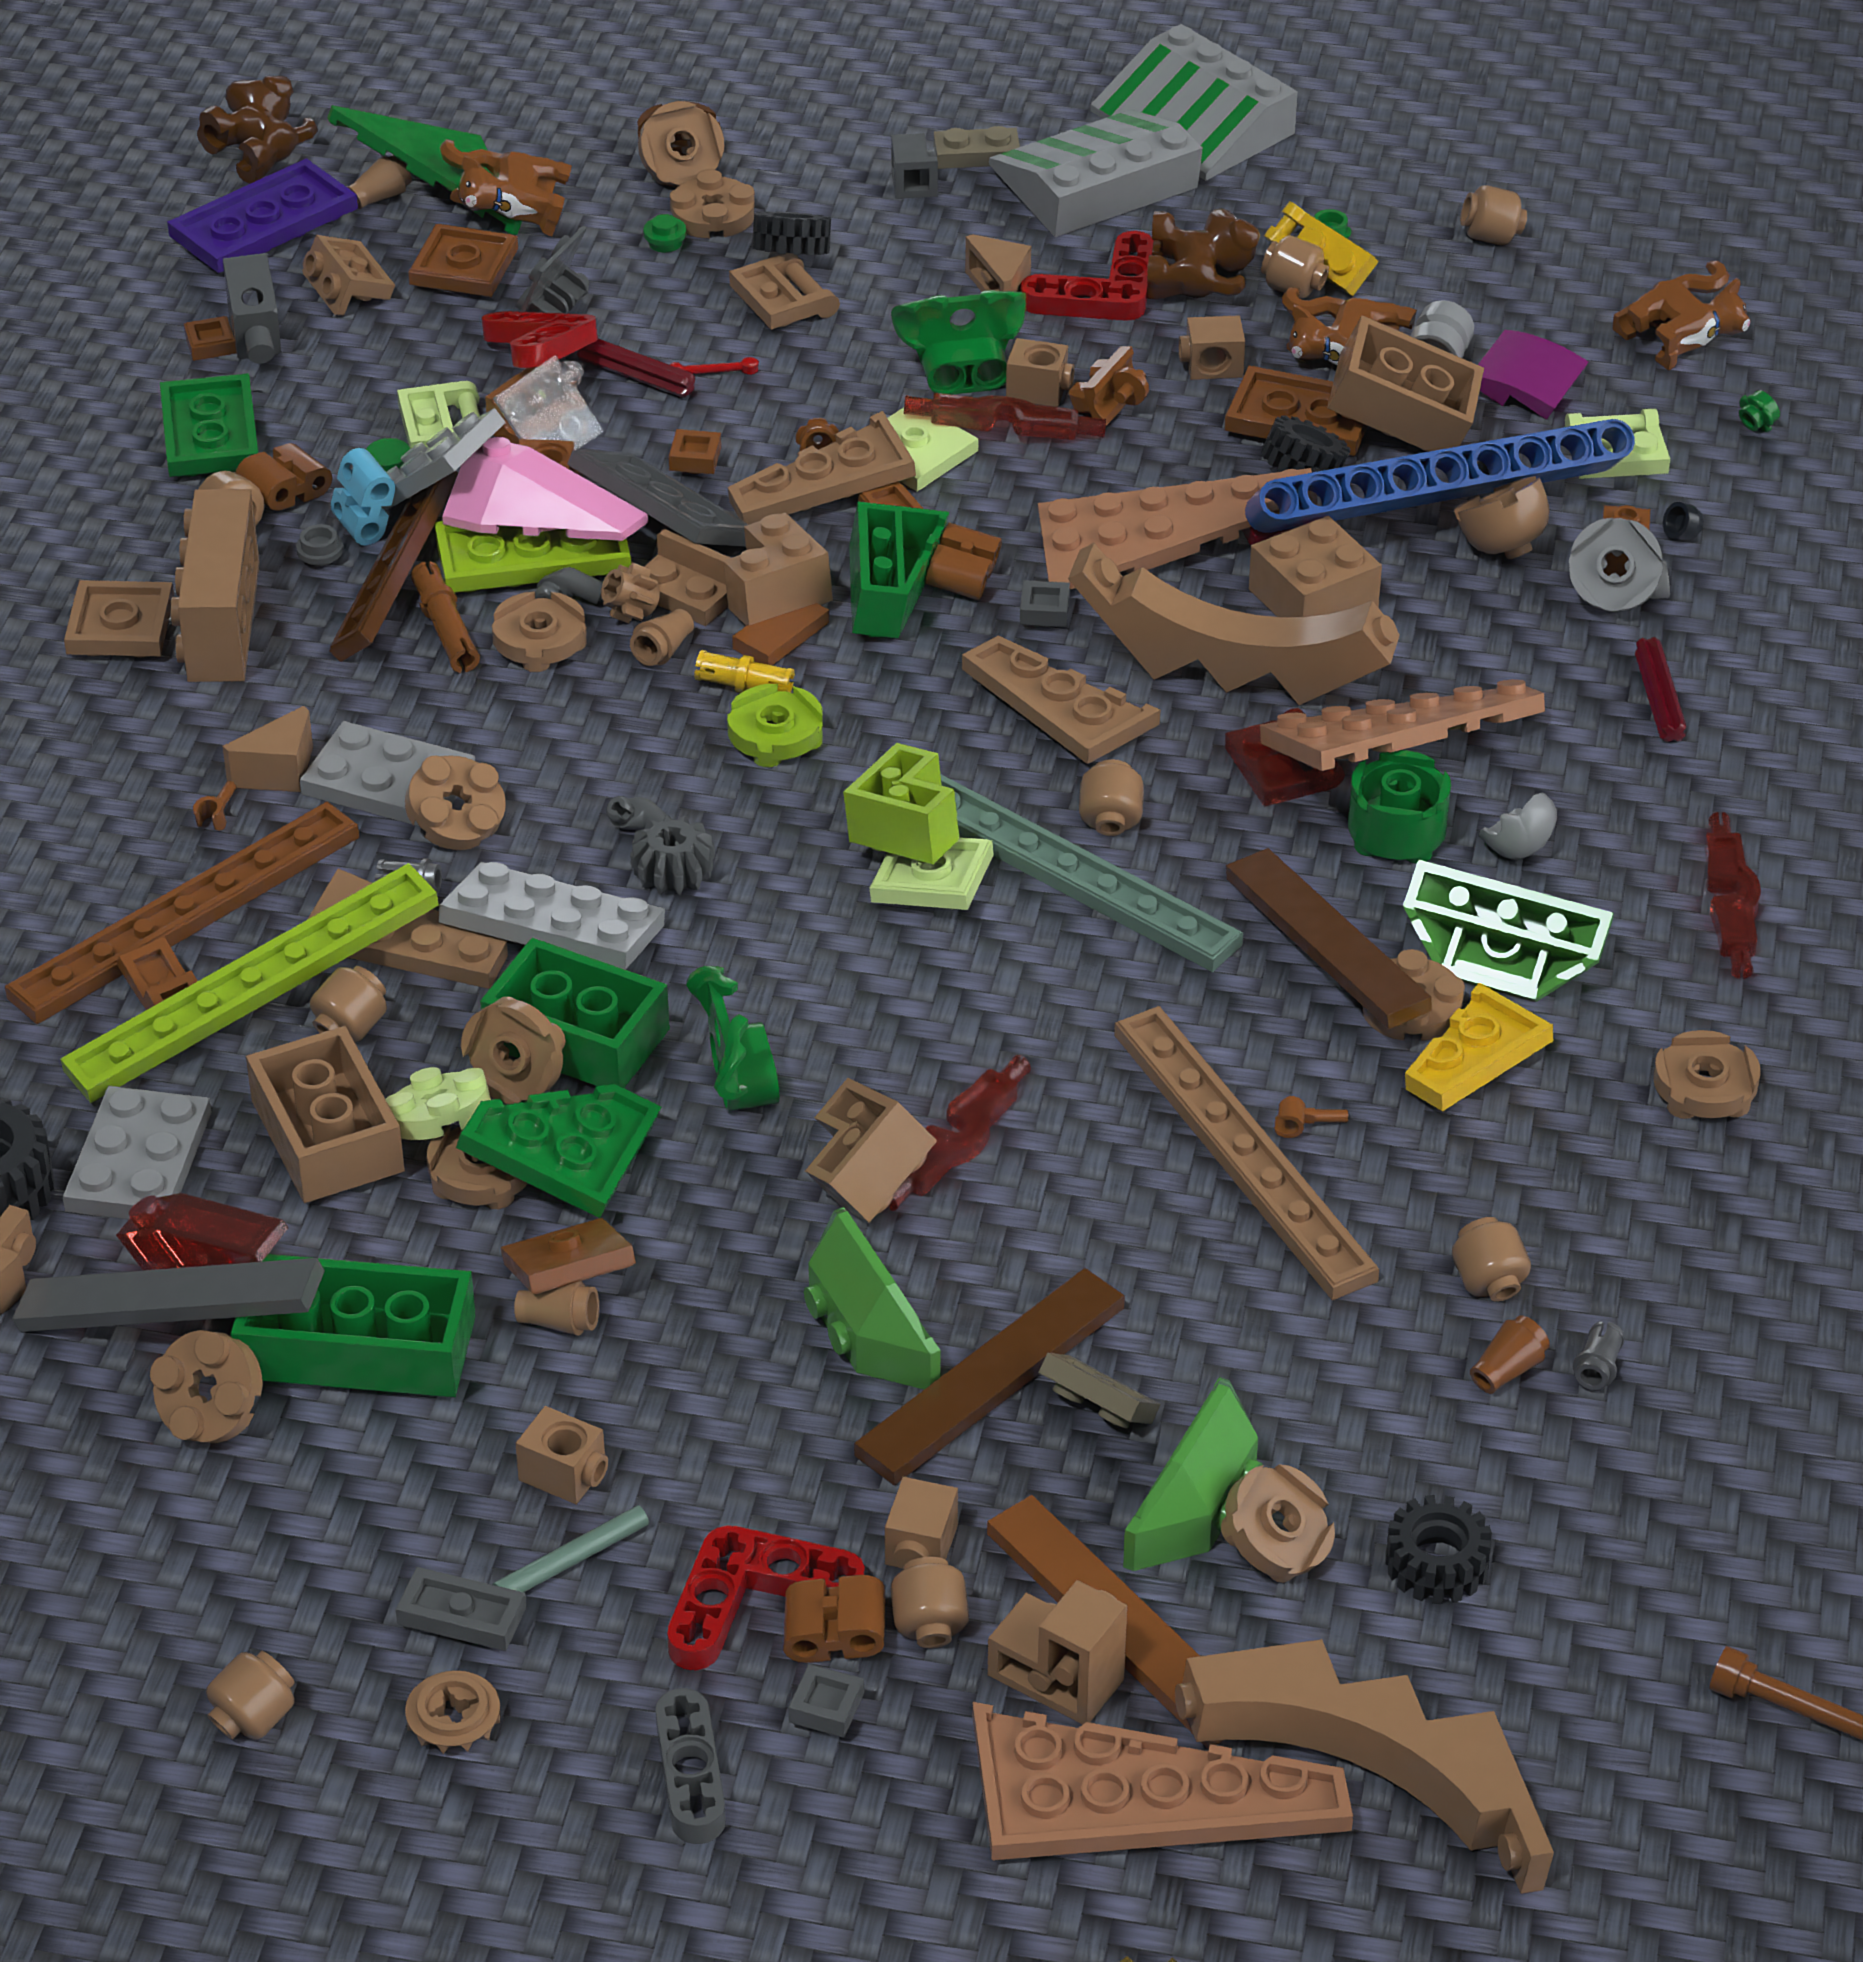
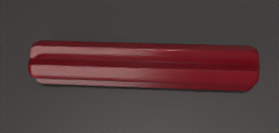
M601 339L579 349L577 352L578 358L582 361L681 398L692 394L695 388L696 378L692 373Z
M1642 637L1636 642L1635 656L1659 736L1665 742L1672 740L1679 742L1685 737L1686 723L1662 644L1656 637L1648 640Z

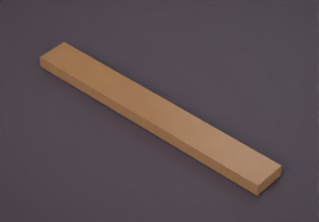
M1160 1006L1115 1022L1114 1036L1332 1301L1378 1282L1379 1268Z

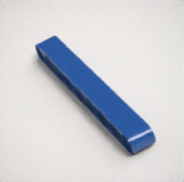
M1608 419L1279 478L1267 482L1248 500L1245 507V515L1249 524L1255 530L1262 533H1271L1297 528L1325 516H1330L1334 521L1490 493L1494 492L1493 489L1532 476H1536V479L1540 477L1541 482L1545 483L1600 473L1611 469L1629 455L1634 448L1635 437L1632 429L1625 422L1618 419ZM1602 439L1607 440L1611 444L1613 453L1603 446ZM1560 446L1565 447L1570 452L1572 460L1567 459L1562 454ZM1519 453L1529 459L1531 468L1521 462ZM1477 461L1483 462L1487 466L1489 475L1479 470ZM1435 468L1442 470L1446 474L1448 483L1441 481L1437 477ZM1393 476H1397L1404 481L1406 491L1399 489L1395 485ZM1350 483L1356 484L1362 489L1364 498L1357 497L1352 492ZM1308 491H1312L1320 497L1322 506L1315 505L1309 499ZM1265 498L1273 500L1277 504L1279 514H1275L1267 508Z

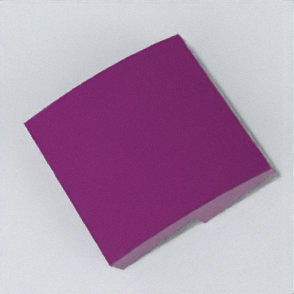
M1505 329L1478 364L1484 368L1480 391L1501 406L1512 396L1547 420L1589 361L1547 339L1520 331Z

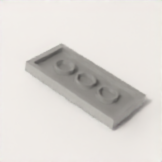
M480 862L439 905V923L524 945L531 938H535L625 970L664 927L665 908L649 905L640 898H622L602 893L599 889L592 886H574L555 881L554 878L545 874L531 875L511 870L506 865L497 862Z

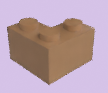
M786 512L771 514L762 518L761 521L744 526L746 551L742 552L739 556L723 561L728 608L746 626L815 603L822 605L833 601L828 552Z
M847 1078L814 1117L833 1138L805 1172L841 1207H845L848 1212L870 1223L876 1214L881 1213L888 1207L892 1201L893 1194L906 1178L923 1165L927 1153L937 1140L898 1101Z
M1076 1580L1057 1605L1046 1603L1026 1592L988 1638V1676L1082 1725L1086 1722L1090 1723L1124 1681L1127 1605L1118 1601L1112 1594L1103 1590H1097L1079 1580Z

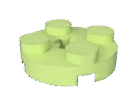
M437 1067L416 1071L410 1076V1085L385 1099L400 1126L401 1138L407 1140H427L445 1136L442 1126L459 1121L462 1130L480 1102L491 1100L485 1075L481 1068H469L461 1072L441 1074L440 1069Z

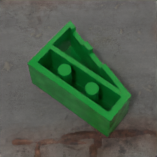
M858 501L849 543L852 633L871 637H900L926 585L928 568L937 545L941 542V537L947 526L949 512Z

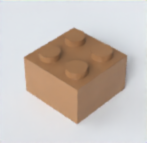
M1325 516L1251 545L1249 590L1277 617H1310L1331 614L1354 608L1369 601H1373L1379 608L1382 564L1330 516Z

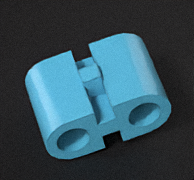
M356 448L349 451L340 463L337 479L344 488H334L331 510L357 543L368 546L379 541L385 532L389 515L381 506H392L395 483L369 451L364 448Z

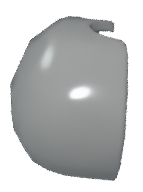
M1545 793L1536 794L1526 803L1523 809L1516 808L1509 814L1504 813L1500 816V821L1490 828L1484 827L1481 829L1479 837L1496 853L1506 859L1518 860L1535 854L1545 846L1557 821V809L1553 801Z

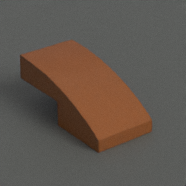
M165 936L119 956L117 962L128 984L146 1010L197 982L192 970L185 973Z

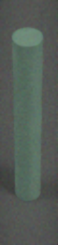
M637 1505L492 1583V1585L526 1592L648 1526V1517L643 1508Z

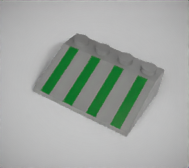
M1180 24L1152 38L1091 103L1090 111L1104 119L1131 109L1179 123L1203 148L1199 177L1206 181L1295 134L1298 91L1251 65L1248 61L1232 54L1220 45L1201 36L1191 28Z
M1130 109L989 157V165L1054 237H1058L1198 188L1203 148L1179 123Z

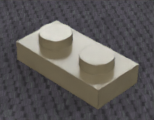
M993 126L988 129L973 130L951 128L946 131H934V150L938 160V169L990 166L989 157L1020 147L1017 127Z
M1047 1353L1038 1372L1056 1382L1053 1391L1059 1395L1081 1404L1085 1398L1101 1406L1098 1413L1099 1416L1124 1428H1129L1131 1422L1152 1424L1161 1405L1070 1355Z

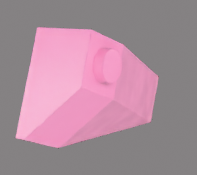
M503 437L489 438L461 465L442 515L444 525L480 533L497 534L499 525L523 527V535L539 536L541 531L565 529L566 535L569 538L623 541L648 523L647 513L528 446L510 443L509 439Z

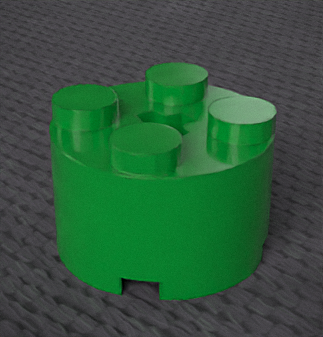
M1408 750L1381 752L1379 760L1367 765L1366 759L1360 762L1352 774L1348 829L1354 840L1355 850L1364 856H1380L1396 860L1406 859L1411 863H1417L1418 859L1426 862L1430 860L1432 852L1442 844L1447 832L1451 780L1447 772L1445 771L1443 775L1435 768V760L1427 755Z

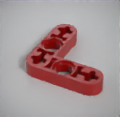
M1127 231L1118 235L1115 240L1109 279L1051 274L1027 276L1021 282V292L1026 293V311L1040 315L1122 321L1140 318L1144 315L1147 305V273L1149 255H1152L1153 250L1152 237L1141 231ZM1131 252H1137V256L1130 254ZM1125 274H1133L1138 276H1125ZM1077 296H1087L1090 298H1077Z
M502 311L489 313L481 317L484 341L510 343L512 364L518 368L545 366L598 340L596 317L588 314Z
M726 1525L717 1527L709 1532L704 1539L669 1623L667 1638L668 1653L671 1660L678 1667L686 1670H700L715 1663L721 1653L746 1588L786 1597V1590L790 1585L804 1580L825 1578L827 1588L838 1587V1582H832L837 1579L838 1575H865L863 1561L855 1553L844 1549L739 1526ZM729 1550L736 1551L730 1555L727 1571L722 1570L720 1557H725ZM780 1559H790L799 1565L797 1570L788 1574H778L769 1568L771 1563ZM811 1567H814L813 1578H809ZM710 1589L722 1591L727 1595L724 1601L715 1605H706L696 1598L703 1591ZM696 1623L703 1625V1638H698L694 1645L685 1644L693 1640L697 1630Z

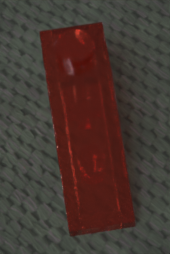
M177 1193L162 1197L150 1195L138 1201L128 1213L130 1219L116 1236L142 1270L262 1262L289 1227L283 1219Z

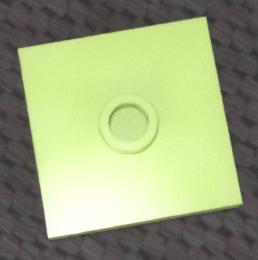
M913 402L888 417V420L915 463L916 476L901 480L900 482L917 492L978 452L977 437Z
M959 837V840L934 864L917 862L915 859L887 852L870 886L871 902L968 910L994 855L992 840Z

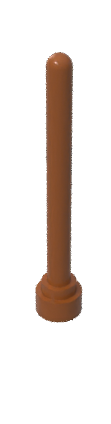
M1729 1646L1724 1648L1712 1675L1709 1686L1710 1690L1731 1699L1735 1694L1745 1698L1750 1693L1863 1741V1715L1758 1672V1665L1749 1661L1748 1654Z

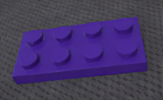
M306 158L168 221V233L172 239L217 273L224 271L223 258L266 253L278 245L293 238L301 237L306 232L328 222L335 221L341 216L358 209L357 194Z

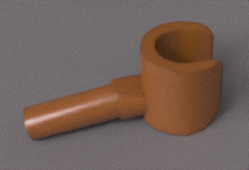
M227 781L217 797L205 796L195 802L193 811L197 827H201L204 820L212 817L215 830L220 831L226 827L227 822L224 809L237 789L234 782Z
M1288 1096L1279 1104V1112L1275 1117L1274 1129L1281 1137L1294 1138L1302 1134L1304 1123H1347L1348 1110L1306 1108L1304 1101L1300 1098Z

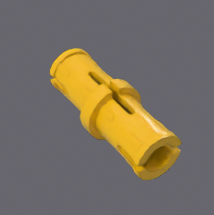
M701 650L695 665L700 667V670L696 669L694 672L695 680L733 686L735 691L739 693L763 684H778V691L791 693L794 682H789L790 679L795 677L793 668L787 669L754 662V657L743 655L738 659Z

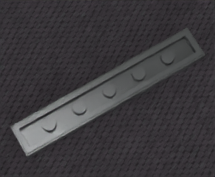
M318 1258L35 1278L30 1279L12 1320L20 1332L304 1313L308 1312L325 1270Z

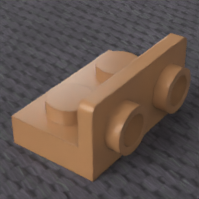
M316 235L310 251L305 255L303 274L334 315L344 316L352 296L364 301H369L372 298L390 300L395 284L361 241Z
M663 529L657 535L658 555L644 566L651 569L649 578L658 581L657 586L660 590L658 606L670 611L683 609L691 615L694 622L706 627L728 607L723 561L730 559V557Z

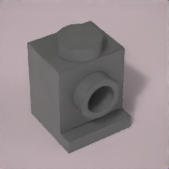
M925 133L891 135V172L895 198L938 197L937 156H935V150H927Z

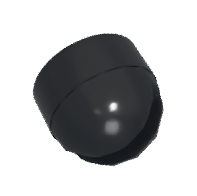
M1674 502L1666 509L1663 516V529L1668 537L1678 540H1691L1697 537L1703 530V515L1695 506L1683 502Z

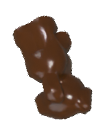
M268 75L263 80L233 81L226 89L225 96L228 107L233 113L227 114L216 105L206 108L199 116L200 126L197 130V137L205 151L210 154H217L234 144L240 145L239 149L243 151V160L236 164V171L243 181L251 184L262 179L274 163L289 157L297 145L312 139L318 132L315 121L310 117L304 118L302 125L298 127H292L287 121H284L289 115L290 97L294 92L291 81L285 76Z
M1219 208L1210 212L1206 219L1204 230H1182L1176 227L1172 214L1165 211H1154L1152 223L1153 250L1148 260L1147 298L1162 299L1177 295L1203 298L1212 293L1225 296L1238 295L1245 288L1246 279L1241 275L1227 279L1217 275L1216 269L1224 273H1237L1242 271L1254 259L1256 246L1260 238L1257 227L1245 220L1238 219L1229 210ZM1165 257L1175 260V263L1170 265Z

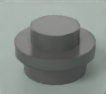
M323 524L312 525L301 532L300 539L296 544L297 555L308 564L326 566L342 555L343 542L334 528Z

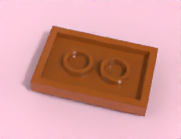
M1249 365L1226 413L1224 431L1240 433L1247 437L1267 439L1275 418L1287 416L1291 419L1293 416L1298 417L1301 422L1308 420L1313 422V426H1322L1327 429V433H1335L1339 436L1338 440H1344L1347 443V447H1350L1349 455L1355 456L1368 425L1354 419L1345 418L1327 408L1333 381Z

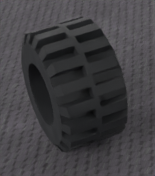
M0 1098V1217L7 1207L12 1205L28 1210L30 1220H34L40 1214L39 1207L47 1206L51 1200L50 1191L54 1190L55 1183L46 1129L43 1128L42 1120L37 1114H30V1108L23 1104L12 1106L11 1100Z

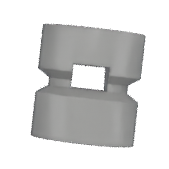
M1445 300L1434 301L1424 307L1410 336L1463 358L1464 352L1474 335V323L1471 315L1465 308L1455 302Z

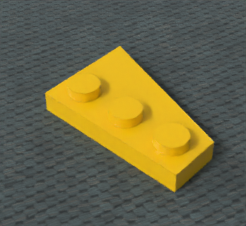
M1478 983L1471 992V1001L1466 1008H1458L1449 1018L1450 1027L1442 1037L1433 1038L1405 1072L1406 1090L1443 1112L1553 1042V1024L1485 985Z

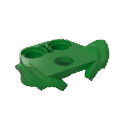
M985 290L977 295L958 297L931 296L923 300L895 306L891 311L892 323L898 337L909 347L916 349L928 386L934 393L953 395L991 391L1000 388L1006 383L1007 358L1005 350L1009 339L1016 337L1024 323L1026 293ZM969 309L974 312L972 320L967 324L955 325L950 322V317L957 310Z
M703 966L697 968L690 973L686 986L690 993L700 1001L708 1015L711 1053L717 1076L714 1088L719 1096L723 1098L726 1110L732 1111L778 1104L780 1094L777 1071L763 1023L748 1024V1019L740 1014L736 1015L730 1022L723 996L733 995L738 990V982L723 976L724 968Z

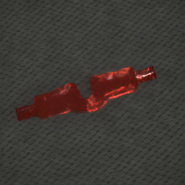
M934 393L933 399L905 395L903 411L904 415L931 417V423L957 426L985 432L991 431L996 421L1006 420L1012 423L1015 433L1020 436L1075 440L1076 434L1104 438L1106 428L1105 418L1078 416V410L1035 405L1026 400L1008 396H983L976 398Z
M1716 812L1709 817L1711 833H1707L1705 841L1707 863L1706 889L1711 893L1725 895H1717L1712 898L1710 916L1718 937L1720 955L1730 957L1731 972L1735 978L1740 979L1742 967L1743 979L1753 974L1751 957L1755 956L1757 947L1754 919L1759 909L1761 887L1755 873L1746 866L1741 834L1731 833L1730 817L1727 813L1722 812L1720 823L1719 812Z
M1015 1055L1000 1072L993 1069L986 1070L972 1086L949 1103L946 1111V1120L960 1132H953L934 1125L925 1128L937 1142L927 1153L923 1165L911 1173L893 1194L892 1201L888 1205V1207L890 1206V1211H896L912 1192L919 1196H924L951 1167L970 1161L985 1148L990 1138L991 1126L1017 1100L1018 1082L1031 1071V1065L1025 1057L1021 1060V1055Z

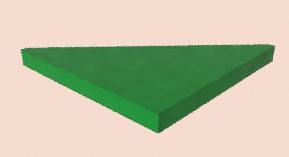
M334 105L331 106L327 116L328 121L332 125L351 128L358 132L357 140L379 154L385 156L387 151L392 153L397 159L406 163V170L433 187L437 181L450 192L458 188L464 169L455 168L443 160L440 152L441 144L446 139L454 141L455 147L461 152L469 153L479 149L487 150L481 135ZM492 209L473 211L481 217H484L487 212L502 221L505 232L511 235H517L522 224L520 220L508 219Z

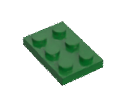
M249 373L160 382L169 477H192L220 471L236 472L237 467L245 458L258 453Z

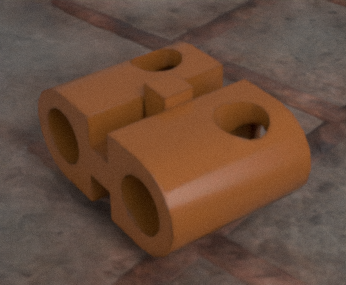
M293 443L273 448V458L264 451L245 458L236 469L237 474L250 480L260 489L264 498V504L275 511L295 506V496L306 502L324 495L331 486L333 479L332 473L327 467Z
M949 522L943 532L941 542L937 545L931 559L925 583L980 600L987 585V580L990 578L996 565L1002 545V538Z
M870 1575L839 1577V1586L829 1588L826 1586L825 1578L795 1582L787 1588L783 1651L790 1659L804 1663L830 1661L831 1651L837 1650L843 1651L845 1659L862 1658L876 1655L883 1649L885 1585L878 1578Z

